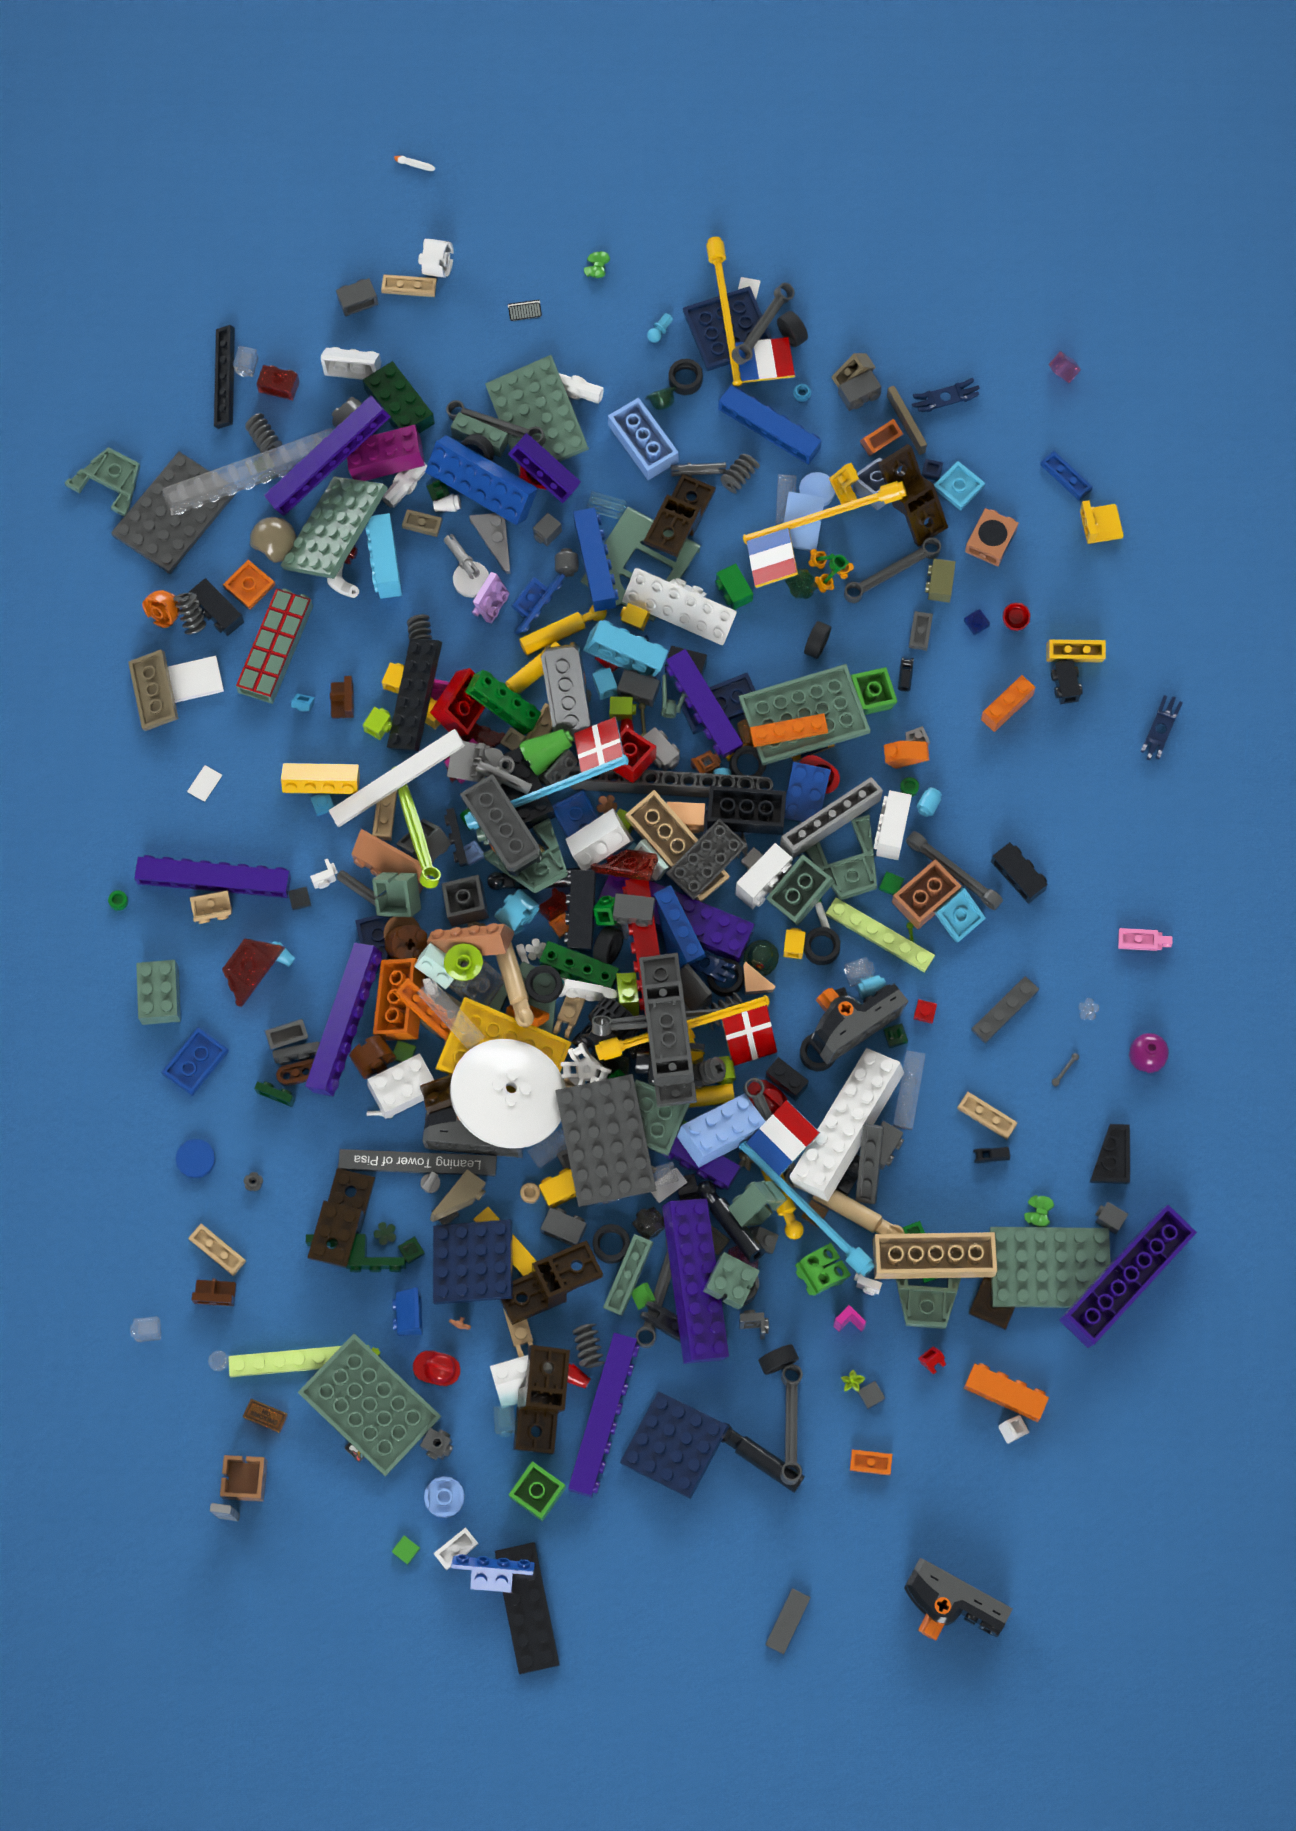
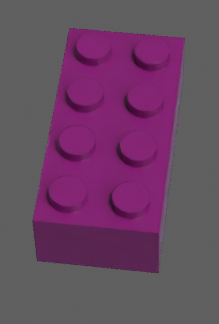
M416 425L372 435L347 457L348 470L352 479L367 481L425 466L421 438Z

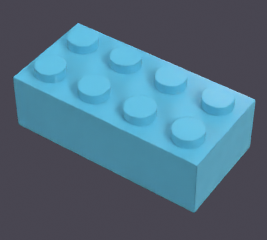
M390 513L371 516L365 527L368 536L367 542L370 551V564L375 593L379 592L380 599L402 596Z
M599 620L590 631L583 651L625 670H635L641 675H651L654 677L661 671L668 650L664 649L662 645L650 643L646 638L630 634L628 630L624 628L619 629L605 620Z

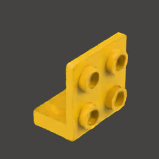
M1090 500L1082 501L1080 515L1087 544L1123 538L1124 535L1116 504L1091 507Z

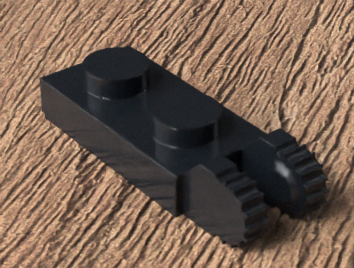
M647 1301L645 1306L652 1312L658 1313L655 1318L648 1313L642 1312L640 1318L653 1324L652 1326L680 1342L677 1315L664 1307L661 1308L657 1304Z

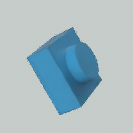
M296 694L292 699L291 707L303 712L310 711L314 705L315 697Z
M320 793L310 797L317 816L328 813V810L334 807L329 794Z

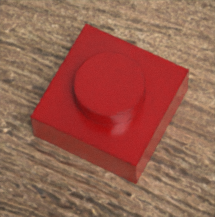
M918 999L914 1019L932 1024L937 1004Z

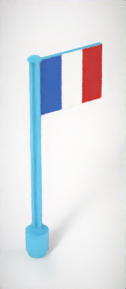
M786 1100L748 1141L740 1143L739 1150L742 1149L846 1253L847 1259L845 1261L859 1275L862 1274L865 1277L875 1267L872 1263L873 1260L860 1247L852 1248L780 1177L820 1134Z

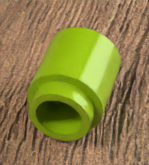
M729 1056L719 1057L725 1064L726 1075L722 1081L717 1083H733L736 1080L733 1061L730 1060Z

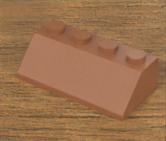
M361 829L352 851L354 863L361 868L365 866L370 869V872L375 876L382 872L398 873V875L400 873H417L420 894L424 886L419 880L422 873L419 861Z
M497 923L487 926L474 925L469 928L455 927L450 930L437 929L431 931L427 944L432 943L444 953H447L450 948L457 944L465 943L475 946L482 956L506 954L514 936V931L506 924Z

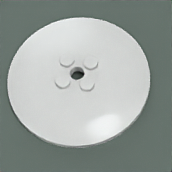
M495 1039L476 1045L459 1060L451 1078L450 1096L456 1115L473 1135L484 1142L498 1147L524 1148L543 1141L558 1127L561 1117L555 1090L566 1088L554 1062L536 1047L512 1039ZM506 1086H513L516 1092H508Z

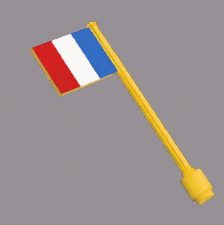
M720 237L709 238L706 248L709 262L715 265L733 375V386L739 387L746 382L795 377L789 337L758 340L752 349L753 356L748 362L740 365L733 360V349L744 342L735 343L722 267V263L726 260L724 242ZM739 349L740 356L746 359L745 353Z
M895 481L880 486L878 493L748 535L744 534L743 542L748 547L755 587H761L798 575L790 529L877 501H884L885 504L901 500L904 496H907L903 482Z

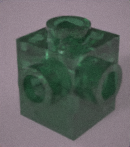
M797 569L798 575L787 578L785 582L790 589V593L795 598L807 599L814 594L813 591L818 588V585L808 569Z

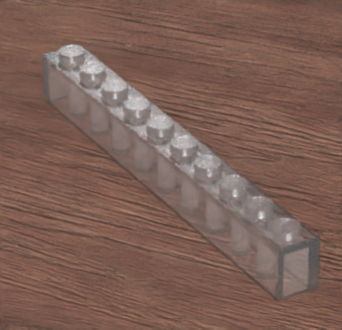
M329 428L163 488V498L171 516L182 514L191 508H199L208 502L218 501L227 495L232 496L238 491L251 489L260 483H268L271 479L283 477L307 456L312 449L321 443L334 428Z

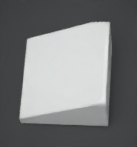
M1020 1415L1006 1420L998 1426L1008 1444L1030 1433Z

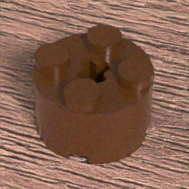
M414 925L396 926L385 938V950L391 959L416 958L418 960L419 955L428 946L427 933Z
M379 1034L365 1040L366 1044L362 1047L358 1044L349 1054L351 1061L364 1079H368L375 1073L379 1074L387 1070L386 1066L396 1059L395 1054L385 1039Z

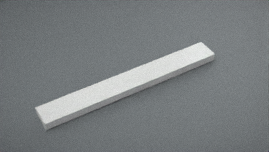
M453 729L328 811L336 825L340 827L457 752L465 744L458 732Z

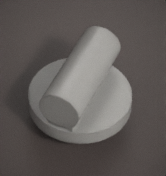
M435 1172L426 1174L421 1179V1187L426 1193H434L440 1188V1179Z

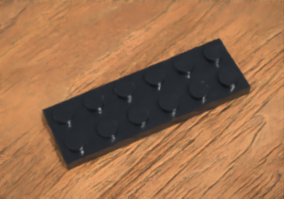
M410 639L387 744L389 749L419 751L442 642L439 640Z
M535 1542L496 1550V1559L507 1558L511 1561L528 1560L535 1563L533 1575L513 1574L512 1592H503L519 1675L560 1666Z

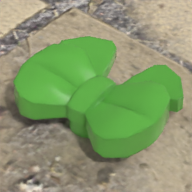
M603 251L590 254L587 260L594 263V266L585 267L584 273L587 277H603L606 274L604 270L605 264L610 261V256Z
M1035 1195L1029 1199L1028 1204L1037 1209L1036 1213H1025V1220L1028 1224L1032 1223L1037 1227H1047L1050 1223L1047 1217L1048 1211L1054 1208V1202L1049 1197H1038Z

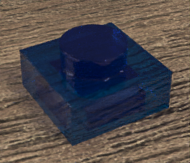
M980 609L964 618V622L973 635L990 626V622Z

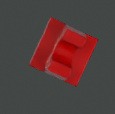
M934 1346L918 1358L920 1363L932 1374L937 1372L934 1368L937 1363L942 1367L946 1365L945 1356Z

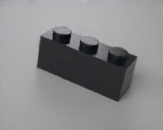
M206 578L189 591L197 595L202 614L208 621L211 619L215 623L214 627L220 633L224 632L229 636L244 623L242 615Z
M1009 842L992 856L991 863L1028 904L1046 890L1048 885L1046 878L1041 873L1038 874L1033 863L1022 856L1021 850L1016 845L1013 846Z

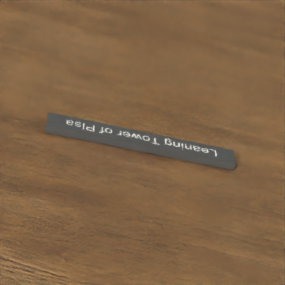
M340 1149L338 1168L354 1171L426 1174L435 1172L436 1174L463 1175L468 1169L476 1176H496L497 1156Z

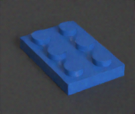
M793 762L786 793L784 818L804 822L822 810L831 769Z

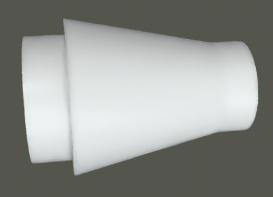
M451 494L433 501L435 512H457L458 509H461L459 495Z

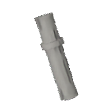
M450 534V537L447 535L444 538V542L459 561V566L466 571L470 579H474L473 575L477 578L480 575V571L474 565L472 557L467 555L453 534Z
M482 760L479 761L475 769L476 772L486 776L493 774L497 781L526 795L532 786L531 783L500 770L498 766L489 765Z

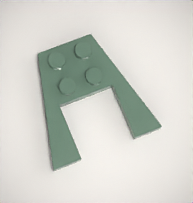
M870 815L851 820L862 854L828 864L820 842L805 851L811 861L835 881L831 888L840 900L877 889Z
M549 818L533 826L535 834L547 848L546 851L542 852L540 863H534L521 871L520 875L516 877L507 872L493 849L483 853L485 860L534 893L565 878L568 872Z
M948 1278L947 1288L908 1285V1279H895L906 1326L946 1329L961 1278Z

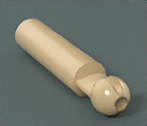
M511 942L506 954H497L496 959L509 1002L515 1012V1021L521 1027H528L534 1021V1014L528 1003L529 997Z
M836 1189L828 1202L814 1195L812 1197L815 1201L872 1233L905 1234L901 1226L891 1224L884 1220L882 1215Z

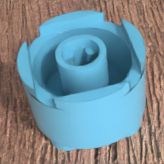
M519 889L514 895L509 894L505 898V905L495 913L494 917L500 923L510 927L514 934L517 935L524 929L522 926L526 923L529 924L539 911V904Z

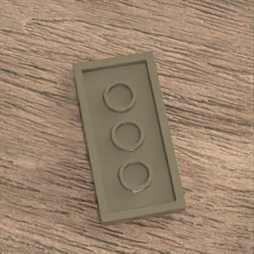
M161 649L129 661L142 729L147 731L179 719L165 652Z

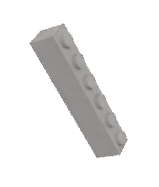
M870 777L781 836L780 847L794 859L880 802L883 790Z

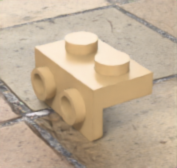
M228 890L190 897L194 922L198 921L199 924L208 923L211 918L216 917L218 920L229 918V915L232 914Z

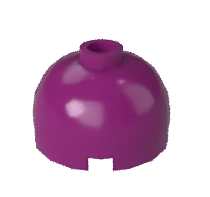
M1146 1033L1133 1041L1129 1051V1058L1137 1070L1154 1073L1164 1067L1168 1060L1169 1049L1162 1037Z

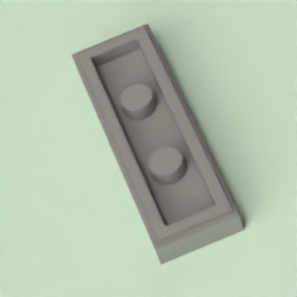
M212 1503L210 1506V1512L219 1519L239 1521L240 1514L232 1506Z

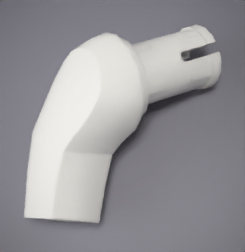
M343 563L334 579L327 578V583L338 593L355 598L359 594V589L343 579Z

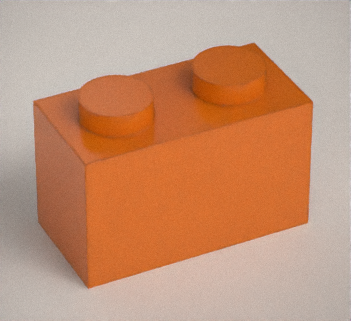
M892 419L861 439L860 443L867 454L871 456L903 435V432L896 421Z

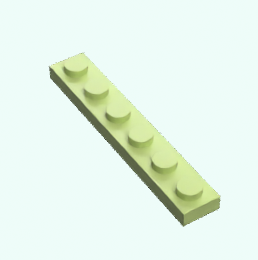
M838 898L834 899L826 912V916L924 973L935 957L931 952Z
M341 1346L229 1356V1376L240 1377L317 1370Z

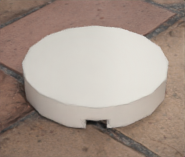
M473 562L480 571V575L477 578L473 575L474 579H470L466 571L460 566L454 571V587L464 597H476L489 576L485 566L478 562Z

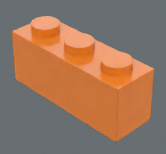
M1021 675L983 711L981 721L995 732L1034 695L1036 687Z

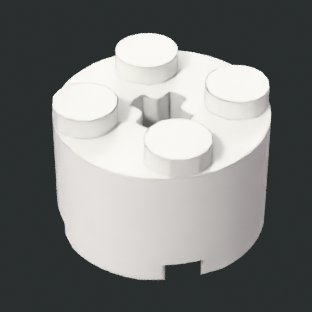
M424 239L423 254L420 253L418 263L422 264V274L446 278V276H449L453 265V259H450V253L454 254L453 244L442 240Z

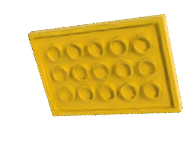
M464 997L435 1069L449 1075L453 1074L459 1060L476 1045L489 1040L512 1039L536 1047L546 1054L561 1071V1062L565 1061L571 1042L533 1025L521 1027L517 1024L514 1017ZM506 1086L508 1092H516L513 1086Z

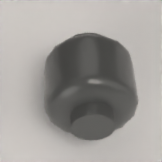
M570 548L561 549V552L555 555V571L563 574L565 577L574 576V573L579 570L578 554L572 552Z

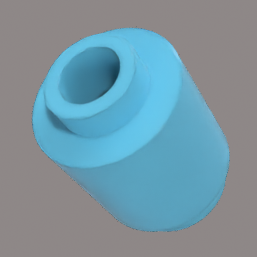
M931 787L924 791L916 806L919 814L928 817V815L933 816L941 802L942 794L940 791Z
M877 975L862 980L861 983L857 984V988L863 999L871 995L874 996L879 989L887 984L884 977L880 978Z

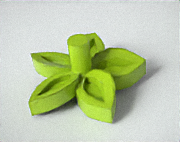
M854 1370L849 1373L850 1377H841L842 1381L846 1383L844 1391H848L853 1387L855 1391L860 1392L859 1384L865 1380V1377L857 1375Z

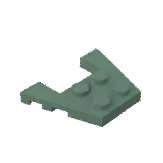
M108 447L90 461L91 464L86 468L80 469L72 479L66 480L65 485L80 493L88 480L92 479L114 490L119 495L112 504L111 509L125 516L129 511L140 464Z
M523 961L519 968L525 984L526 976L535 966ZM539 974L533 980V989L539 995H549L555 989V979L550 974ZM504 983L484 1003L485 1006L501 1012L508 997ZM528 994L529 1005L549 1013V1020L537 1028L553 1034L557 999L544 1004L536 1002Z

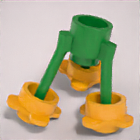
M816 549L810 551L811 557L808 561L810 567L816 566L819 569H823L827 560L830 559L829 567L832 570L829 575L822 574L820 577L816 576L814 578V582L822 593H825L826 590L834 589L832 577L836 573L842 579H846L848 573L854 569L853 564L849 563L843 555L835 556L832 553L826 556L824 551H817Z

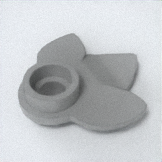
M496 748L484 750L487 760L483 762L494 767L498 766L500 770L509 774L514 770L515 763L511 757L504 756ZM503 762L507 763V768L505 769L502 767Z

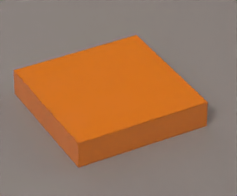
M247 560L223 584V587L251 610L276 584L275 581L250 560Z

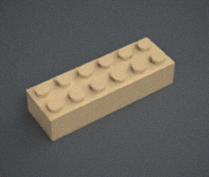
M655 790L625 814V819L643 839L648 841L669 866V869L698 841ZM723 870L702 891L696 900L703 902L729 879L728 873Z
M995 1232L875 1234L873 1238L875 1279L994 1277L997 1273Z

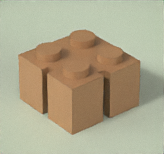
M224 1455L222 1474L225 1477H229V1480L226 1478L221 1479L220 1497L226 1500L264 1502L267 1459L265 1457L246 1456L248 1463H245L243 1456Z

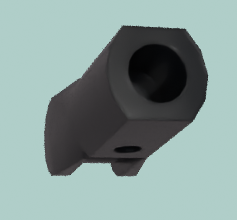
M902 657L898 682V690L908 692L911 690L914 658L908 660ZM903 666L910 667V670L903 669Z
M1009 1147L973 1150V1153L976 1155L974 1163L1010 1160ZM983 1153H988L989 1158H984Z

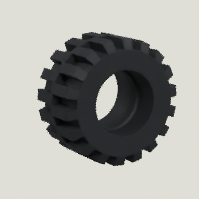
M603 997L590 1012L588 1018L592 1022V1019L596 1016H607L611 1019L633 1015L618 1002ZM640 1029L611 1030V1032L618 1040L622 1039L623 1041L634 1037Z

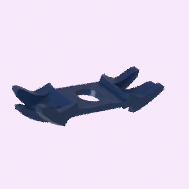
M972 377L965 382L956 383L953 386L935 391L929 390L921 394H913L914 399L924 401L912 403V407L918 408L919 412H931L936 408L962 401L967 402L979 395L977 390L980 387L977 385L964 389L974 382ZM946 392L950 394L951 398L948 401H944L940 395Z
M1166 695L1163 696L1150 732L1140 751L1144 753L1149 742L1152 743L1147 756L1149 761L1157 745L1160 747L1156 759L1161 757L1168 735L1183 704L1180 701L1174 714L1171 715L1176 697H1172L1166 711L1163 712L1162 710L1167 698ZM1158 724L1165 725L1166 732L1158 733L1156 726Z
M705 953L706 958L704 959L710 960L708 967L702 968L700 966L702 960L690 965V967L721 983L727 981L725 978H735V975L721 967L735 970L736 965L729 964Z

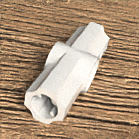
M559 373L567 395L570 398L576 400L583 398L598 404L601 402L604 393L603 387L588 383L585 379L576 375L569 377Z
M426 463L425 466L402 471L395 476L393 484L382 498L386 505L394 508L406 494L409 495L413 492L417 481L425 474Z

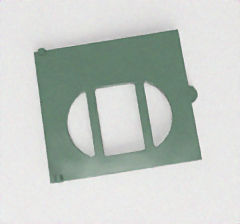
M628 506L604 543L607 544L608 548L606 559H610L612 570H609V572L614 574L615 579L613 589H617L619 600H616V605L627 606L626 603L622 602L626 590L620 582V575L631 579L633 573L627 571L624 567L636 549L673 568L666 581L670 582L672 579H681L696 553L700 552L701 545L687 538L677 557V562L666 558L641 544L654 520ZM666 530L663 534L666 537H671L674 533L671 530ZM585 573L580 582L588 586V581ZM650 615L648 620L654 622L656 616Z

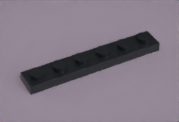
M232 325L216 329L214 427L217 429L233 425L235 328Z

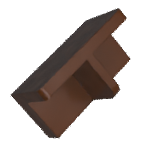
M344 676V682L331 683L332 718H354V685L352 676Z
M213 1278L212 1281L197 1280L195 1292H192V1301L194 1304L234 1306L236 1283L217 1281L216 1278Z

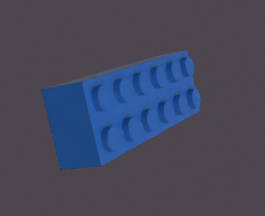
M447 435L436 441L425 473L515 525L527 519L538 490L534 485Z

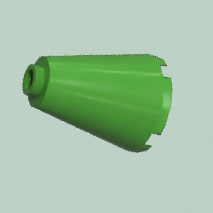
M561 729L522 741L519 746L524 758L531 764L530 768L538 776L547 770L566 749L573 745L572 741L574 738L569 730Z

